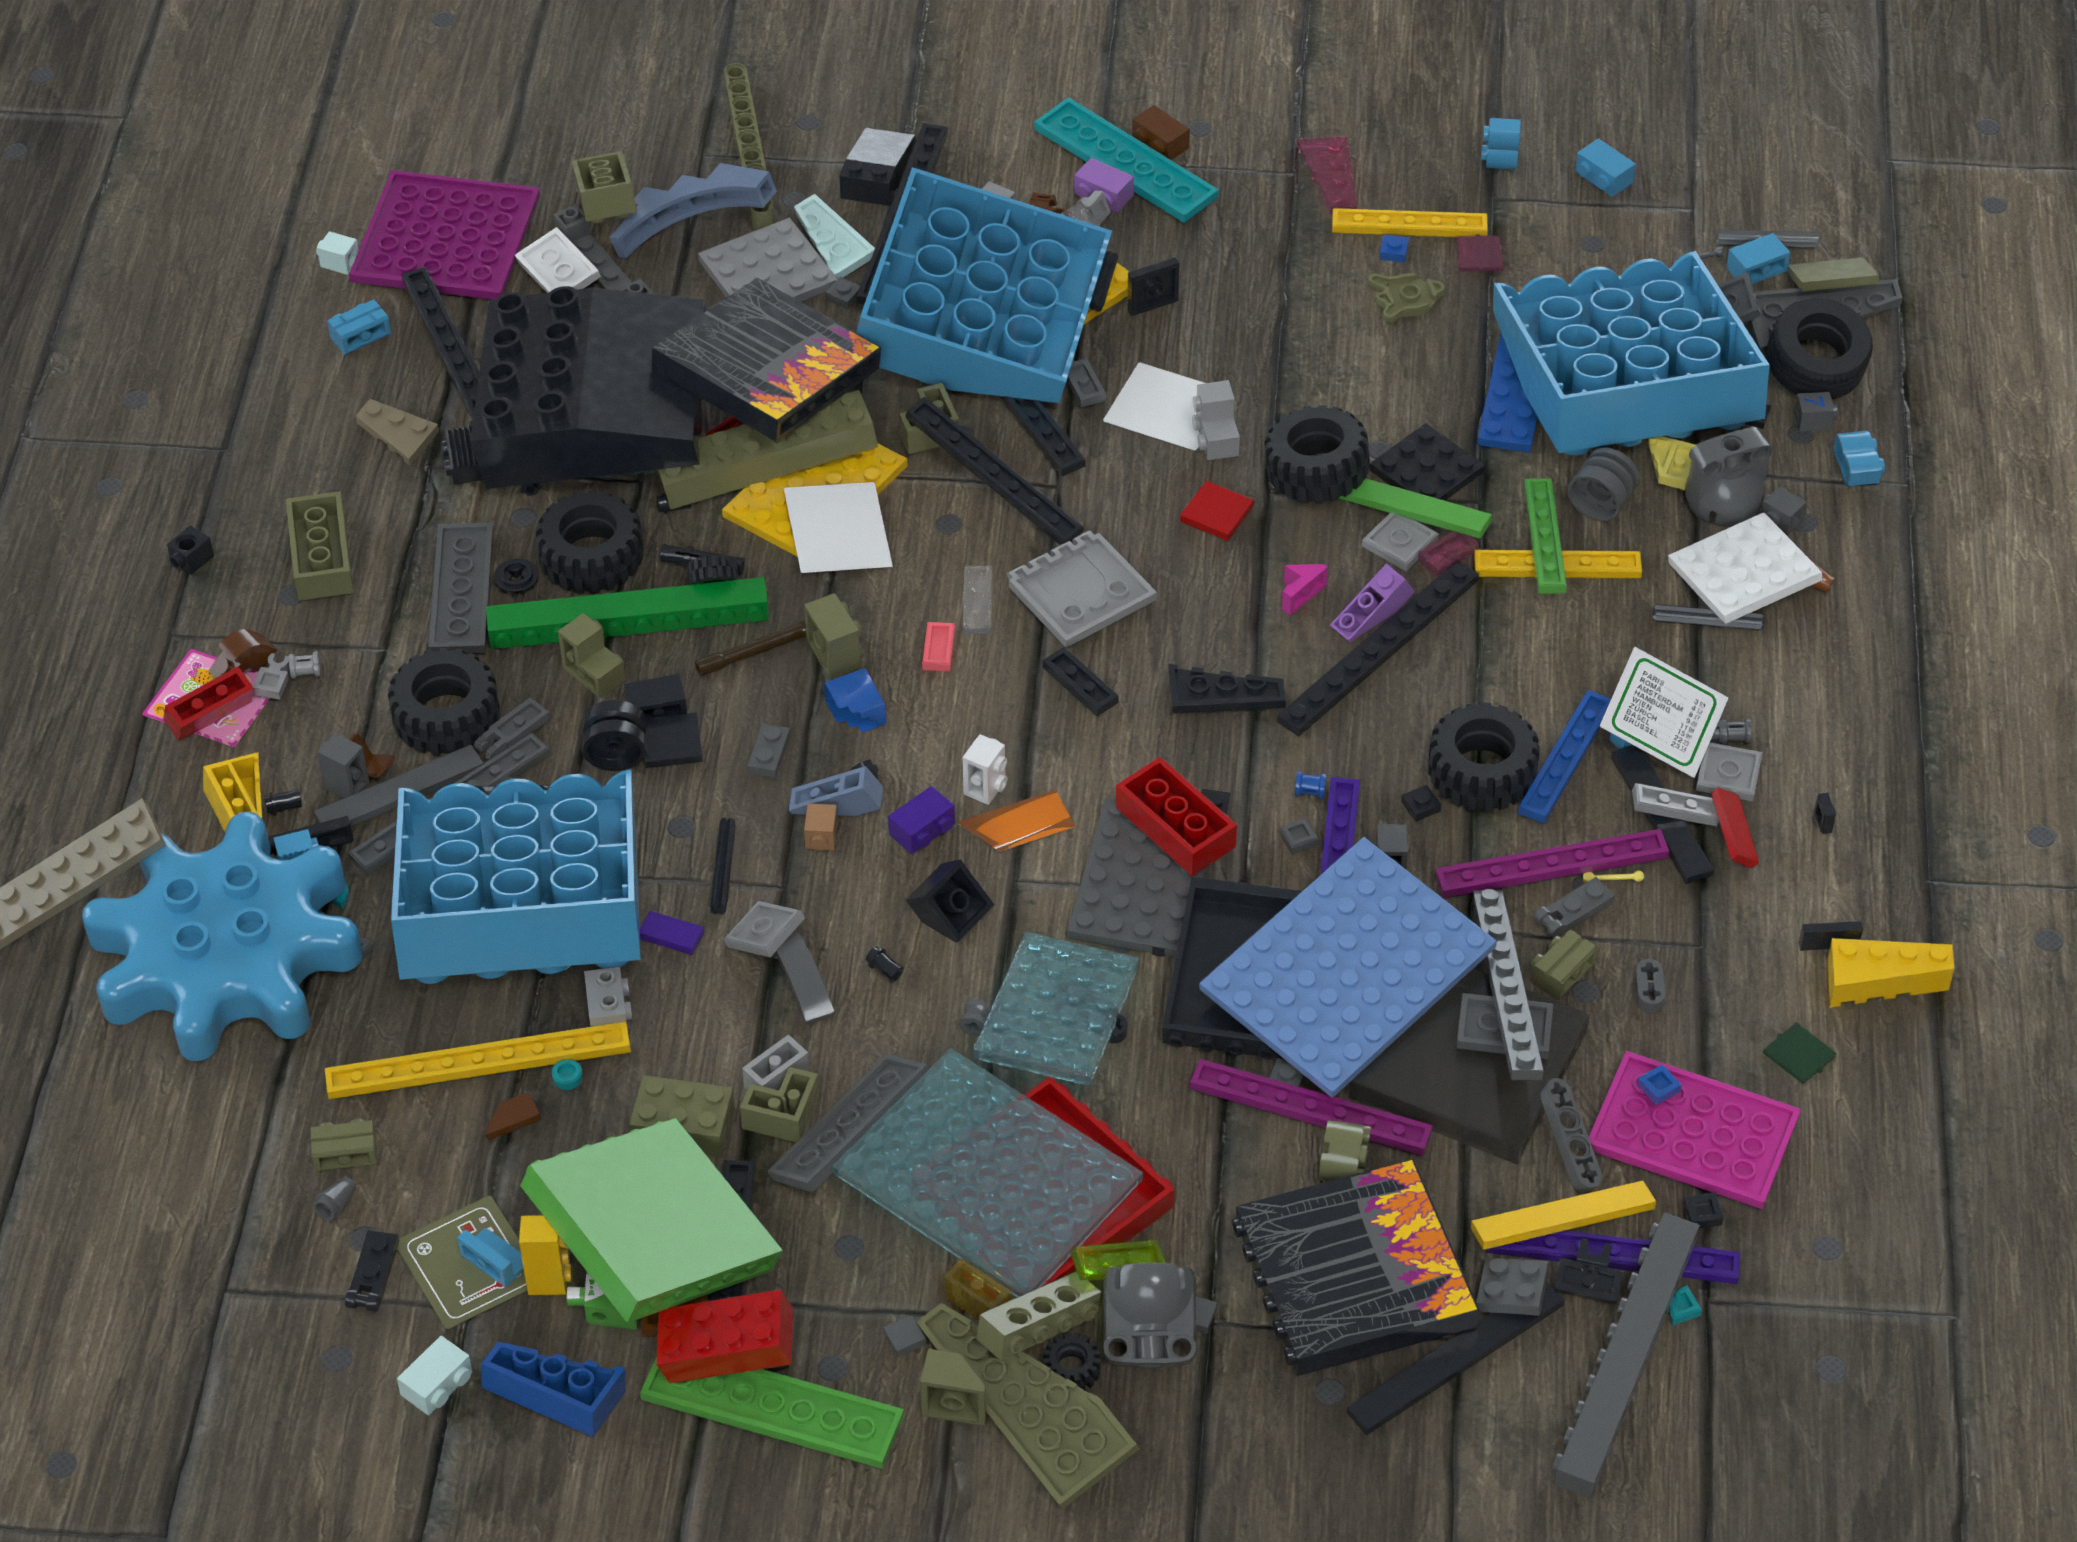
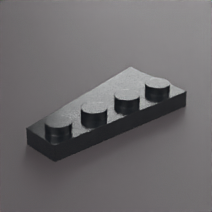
M1168 664L1173 713L1286 708L1283 679L1247 674L1245 677H1237L1228 671H1220V674L1204 672V668L1192 667L1191 670L1178 669L1176 664Z

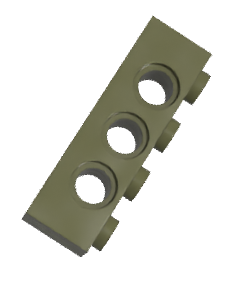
M1076 1271L980 1314L976 1339L997 1358L1003 1360L1097 1317L1101 1291Z

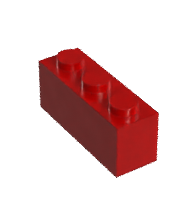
M239 666L165 705L163 720L179 742L251 703L254 688Z

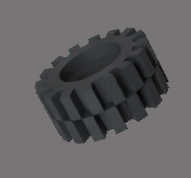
M711 555L708 558L704 556L701 557L702 559H693L694 561H690L687 564L689 585L739 580L737 561L732 556L725 557V555H720L716 557V555Z
M1069 1332L1063 1333V1339L1056 1335L1053 1337V1343L1049 1341L1046 1344V1350L1044 1349L1043 1364L1056 1374L1071 1380L1078 1387L1086 1391V1385L1091 1389L1094 1386V1380L1098 1381L1100 1350L1097 1349L1095 1341L1090 1343L1089 1336L1084 1335L1083 1339H1080L1079 1332H1074V1337H1069ZM1069 1356L1078 1357L1084 1361V1365L1075 1370L1065 1369L1059 1363L1061 1359Z

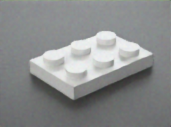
M557 227L515 254L517 262L546 293L561 286H570L576 290L583 289L601 277L599 270Z

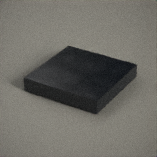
M1176 257L1128 272L1127 311L1131 316L1179 301V261Z
M697 712L645 718L646 752L644 757L646 768L703 762Z

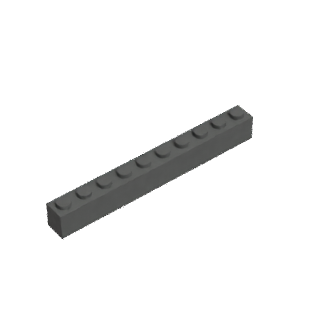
M1665 1212L1660 1223H1653L1648 1236V1240L1652 1241L1650 1247H1643L1638 1260V1265L1641 1266L1639 1273L1633 1272L1628 1283L1627 1290L1631 1291L1628 1298L1622 1297L1617 1315L1621 1317L1618 1324L1612 1322L1606 1337V1340L1610 1342L1607 1350L1601 1348L1595 1364V1366L1599 1367L1597 1375L1590 1374L1585 1387V1392L1589 1393L1586 1401L1580 1400L1577 1405L1574 1418L1578 1420L1575 1428L1569 1426L1563 1440V1445L1567 1446L1564 1454L1558 1452L1552 1471L1556 1472V1486L1592 1499L1696 1244L1700 1225Z

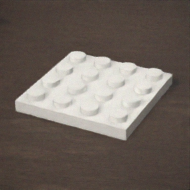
M1764 512L1668 555L1669 564L1725 624L1822 581V572Z

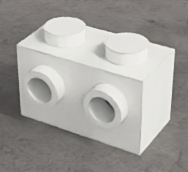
M979 734L962 757L964 795L989 805L996 794L1002 792L1007 784L1008 778L1005 775L1007 758H1005L1004 744L996 739H990Z

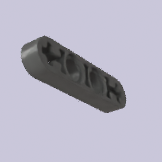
M1551 1079L1541 1089L1540 1097L1573 1187L1581 1193H1590L1602 1181L1599 1164L1570 1086L1562 1079ZM1551 1091L1559 1093L1561 1097L1559 1098L1556 1094L1552 1095ZM1560 1115H1565L1572 1121V1128H1566L1561 1124ZM1570 1143L1579 1145L1583 1155H1574L1570 1150ZM1582 1174H1584L1585 1177H1590L1591 1181L1589 1182V1180L1586 1178L1583 1179Z

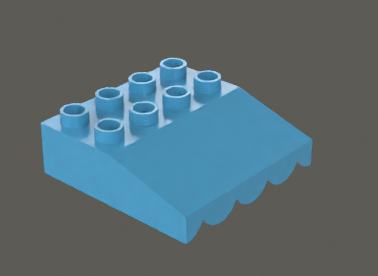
M912 167L863 307L856 334L881 347L879 369L911 377L929 385L943 383L945 389L1059 403L1112 230Z
M1696 251L1680 257L1671 268H1668L1663 262L1656 259H1643L1630 265L1621 276H1618L1613 270L1606 267H1593L1580 273L1571 284H1567L1564 279L1555 275L1539 276L1528 282L1520 292H1517L1508 284L1494 283L1493 312L1523 391L1558 453L1583 455L1589 452L1592 447L1610 444L1631 447L1640 444L1646 438L1664 435L1673 438H1685L1692 435L1694 430L1712 427L1733 430L1742 427L1745 422L1765 419L1769 363Z
M631 769L617 773L605 786H602L598 781L587 775L570 774L554 781L548 790H543L538 784L526 779L506 780L498 784L489 795H486L473 785L455 783L438 790L431 800H428L424 795L413 789L399 788L391 915L399 979L416 978L419 982L432 984L441 982L450 975L476 973L479 977L493 979L501 977L511 970L536 969L541 973L554 974L572 965L596 964L601 968L621 967L628 961L641 960L635 804Z

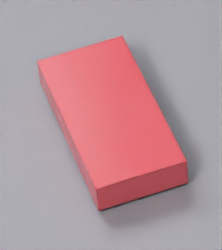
M927 622L922 662L923 670L951 672L956 630L955 623Z

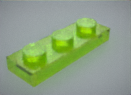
M1158 1240L1075 1247L1071 1252L1080 1281L1104 1279L1106 1271L1114 1266L1122 1268L1123 1265L1132 1263H1166Z

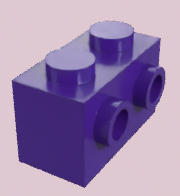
M930 786L888 816L889 835L913 854L920 848L928 846L934 838L953 827L955 824V805L933 786Z

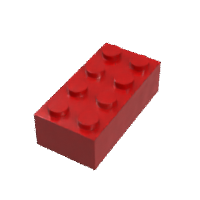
M1158 757L1116 785V808L1191 876H1194L1236 848L1237 824L1161 757Z
M775 1290L675 1306L659 1311L656 1365L669 1384L791 1365L793 1308L783 1292Z

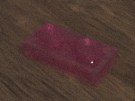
M1453 531L1421 550L1418 560L1435 575H1438L1457 560L1461 561L1473 554L1475 550H1478L1479 543L1469 535Z

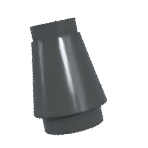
M342 1177L319 1193L313 1204L315 1212L327 1221L338 1218L357 1188L355 1182L349 1177Z

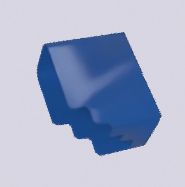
M866 668L824 682L825 701L837 722L846 721L850 727L858 726L861 732H866L886 724L885 703Z

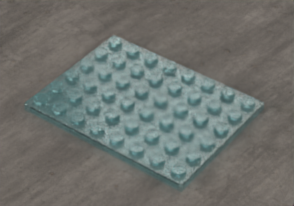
M952 1048L832 1165L833 1174L1017 1298L1042 1287L1143 1180L1142 1171Z

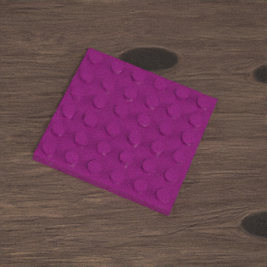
M391 170L350 270V282L406 289L402 282L401 274L426 267L439 293L497 299L505 292L516 262L515 254L521 249L539 201L540 188Z

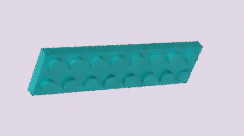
M1069 97L1034 122V130L1087 162L1090 158H1093L1134 176L1135 193L1183 223L1218 198L1219 190Z

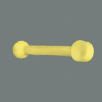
M1639 870L1635 871L1634 874L1594 875L1592 872H1587L1583 874V882L1587 883L1595 877L1600 881L1634 879L1636 882H1641L1644 879V873Z

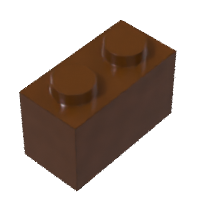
M1153 105L1133 118L1132 137L1172 160L1189 149L1190 129Z

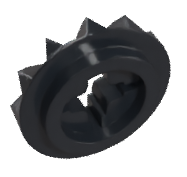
M525 559L505 561L497 567L494 573L496 587H500L503 593L510 591L513 596L517 591L525 594L528 588L534 589L535 582L539 581L538 569L532 562Z

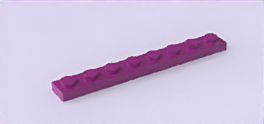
M1661 829L1435 868V878L1442 898L1473 893V890L1497 889L1667 859L1669 849Z
M1203 1059L1199 1060L1190 1081V1089L1324 1128H1326L1328 1120L1371 1126L1369 1141L1424 1156L1433 1131V1125L1340 1098H1331L1326 1094Z

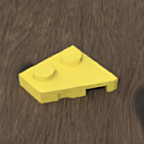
M1664 436L1648 438V446L1658 483L1685 490L1691 463L1689 453L1695 444Z

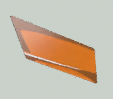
M1056 790L958 821L959 825L998 851L1016 847L1075 827Z

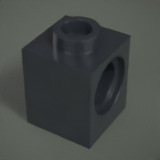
M191 525L167 544L170 563L176 569H182L190 575L214 557L210 537Z

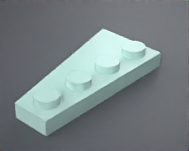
M813 194L794 206L795 214L821 258L837 279L845 277L871 260L875 248L817 195Z

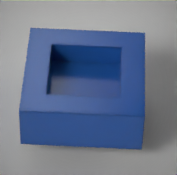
M1383 235L1379 260L1405 263L1409 238Z
M1663 1064L1640 1076L1637 1083L1655 1105L1681 1092L1682 1086Z

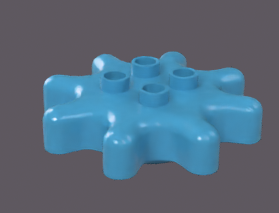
M249 811L240 812L233 816L228 823L222 842L208 851L198 853L183 851L170 837L161 833L166 846L139 862L142 875L147 883L140 892L128 898H95L84 907L82 921L91 947L96 951L126 956L121 963L105 972L98 980L96 992L105 1019L110 1023L122 1025L130 1023L153 1010L172 1012L175 1014L173 1030L179 1050L183 1057L191 1061H202L211 1057L218 1048L224 1028L231 1022L241 1018L254 1017L261 1019L281 1038L293 1039L303 1035L310 1026V1014L305 995L299 988L302 980L316 971L343 972L352 970L360 964L363 958L362 945L356 925L349 918L318 913L319 909L343 893L346 887L343 867L338 853L329 846H317L290 860L270 857L271 846L265 823L258 814Z

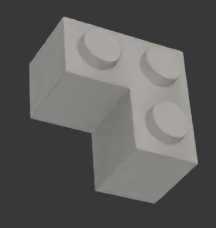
M1229 380L1198 384L1197 396H1193V407L1196 415H1192L1194 431H1199L1198 444L1200 450L1205 451L1207 460L1239 456L1240 437L1234 420V396Z

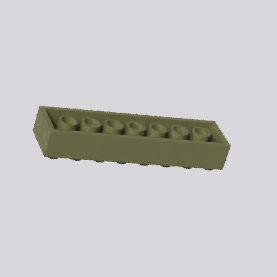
M858 390L840 396L777 442L750 426L742 424L735 428L698 438L699 465L659 469L657 472L671 510L741 489L751 484L764 482L877 448L878 443L873 422Z

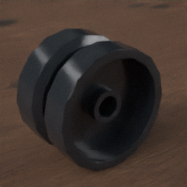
M609 700L592 705L585 712L583 718L584 736L582 751L584 758L591 765L608 771L627 770L639 764L646 752V719L644 713L636 705L627 701Z

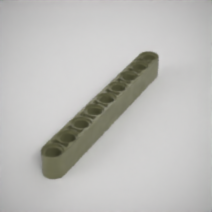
M732 63L725 67L724 76L739 163L741 167L766 171L747 69L743 64ZM772 198L764 208L748 206L751 226L754 230L774 224Z

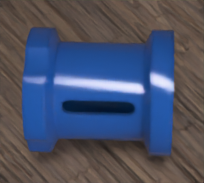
M1297 771L1295 796L1299 797L1301 794L1324 799L1326 774L1316 776Z

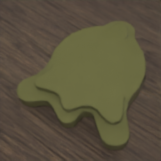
M1374 273L1368 278L1369 287L1380 291V293L1375 295V303L1384 309L1382 319L1386 323H1393L1401 317L1418 316L1427 313L1433 308L1436 301L1444 295L1445 286L1442 282L1428 278L1427 282L1417 279V274L1414 273L1400 274L1393 277Z

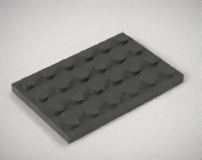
M1105 798L1067 930V938L1152 953V947L1165 949L1166 956L1176 957L1191 877L1205 878L1207 867L1191 876L1116 808V800Z

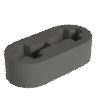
M1644 959L1636 967L1635 987L1637 1004L1641 1010L1647 1013H1656L1663 1008L1665 999L1663 968L1656 960ZM1647 971L1651 972L1652 980H1648ZM1648 992L1653 993V1001L1649 1000Z

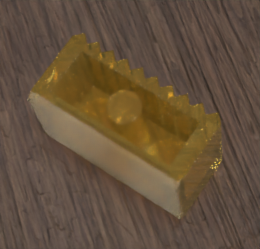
M960 1259L945 1275L946 1300H950L951 1304L955 1303L956 1307H960V1310H965V1314L970 1313V1317H975V1320H979L980 1314L1012 1300V1292L964 1259Z

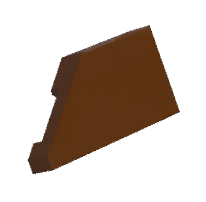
M529 1092L500 1102L485 1131L488 1141L541 1120L540 1113Z

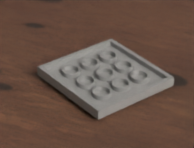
M790 218L698 253L699 262L726 297L758 277L801 302L826 292L838 280Z

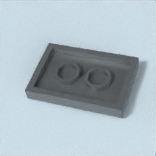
M1462 993L1456 1048L1505 1054L1492 996ZM1528 1001L1540 1058L1548 1059L1553 1003Z

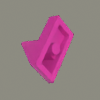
M1324 564L1286 565L1284 567V584L1286 587L1282 592V611L1292 615L1327 586L1328 567Z

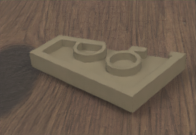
M369 399L356 414L357 424L376 439L384 441L393 453H399L404 457V462L409 466L414 463L439 433L438 424Z

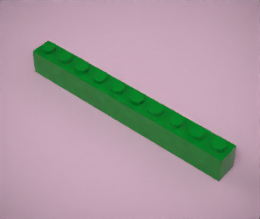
M764 577L486 606L491 649L559 643L558 631L583 613L601 624L604 630L603 638L769 620Z

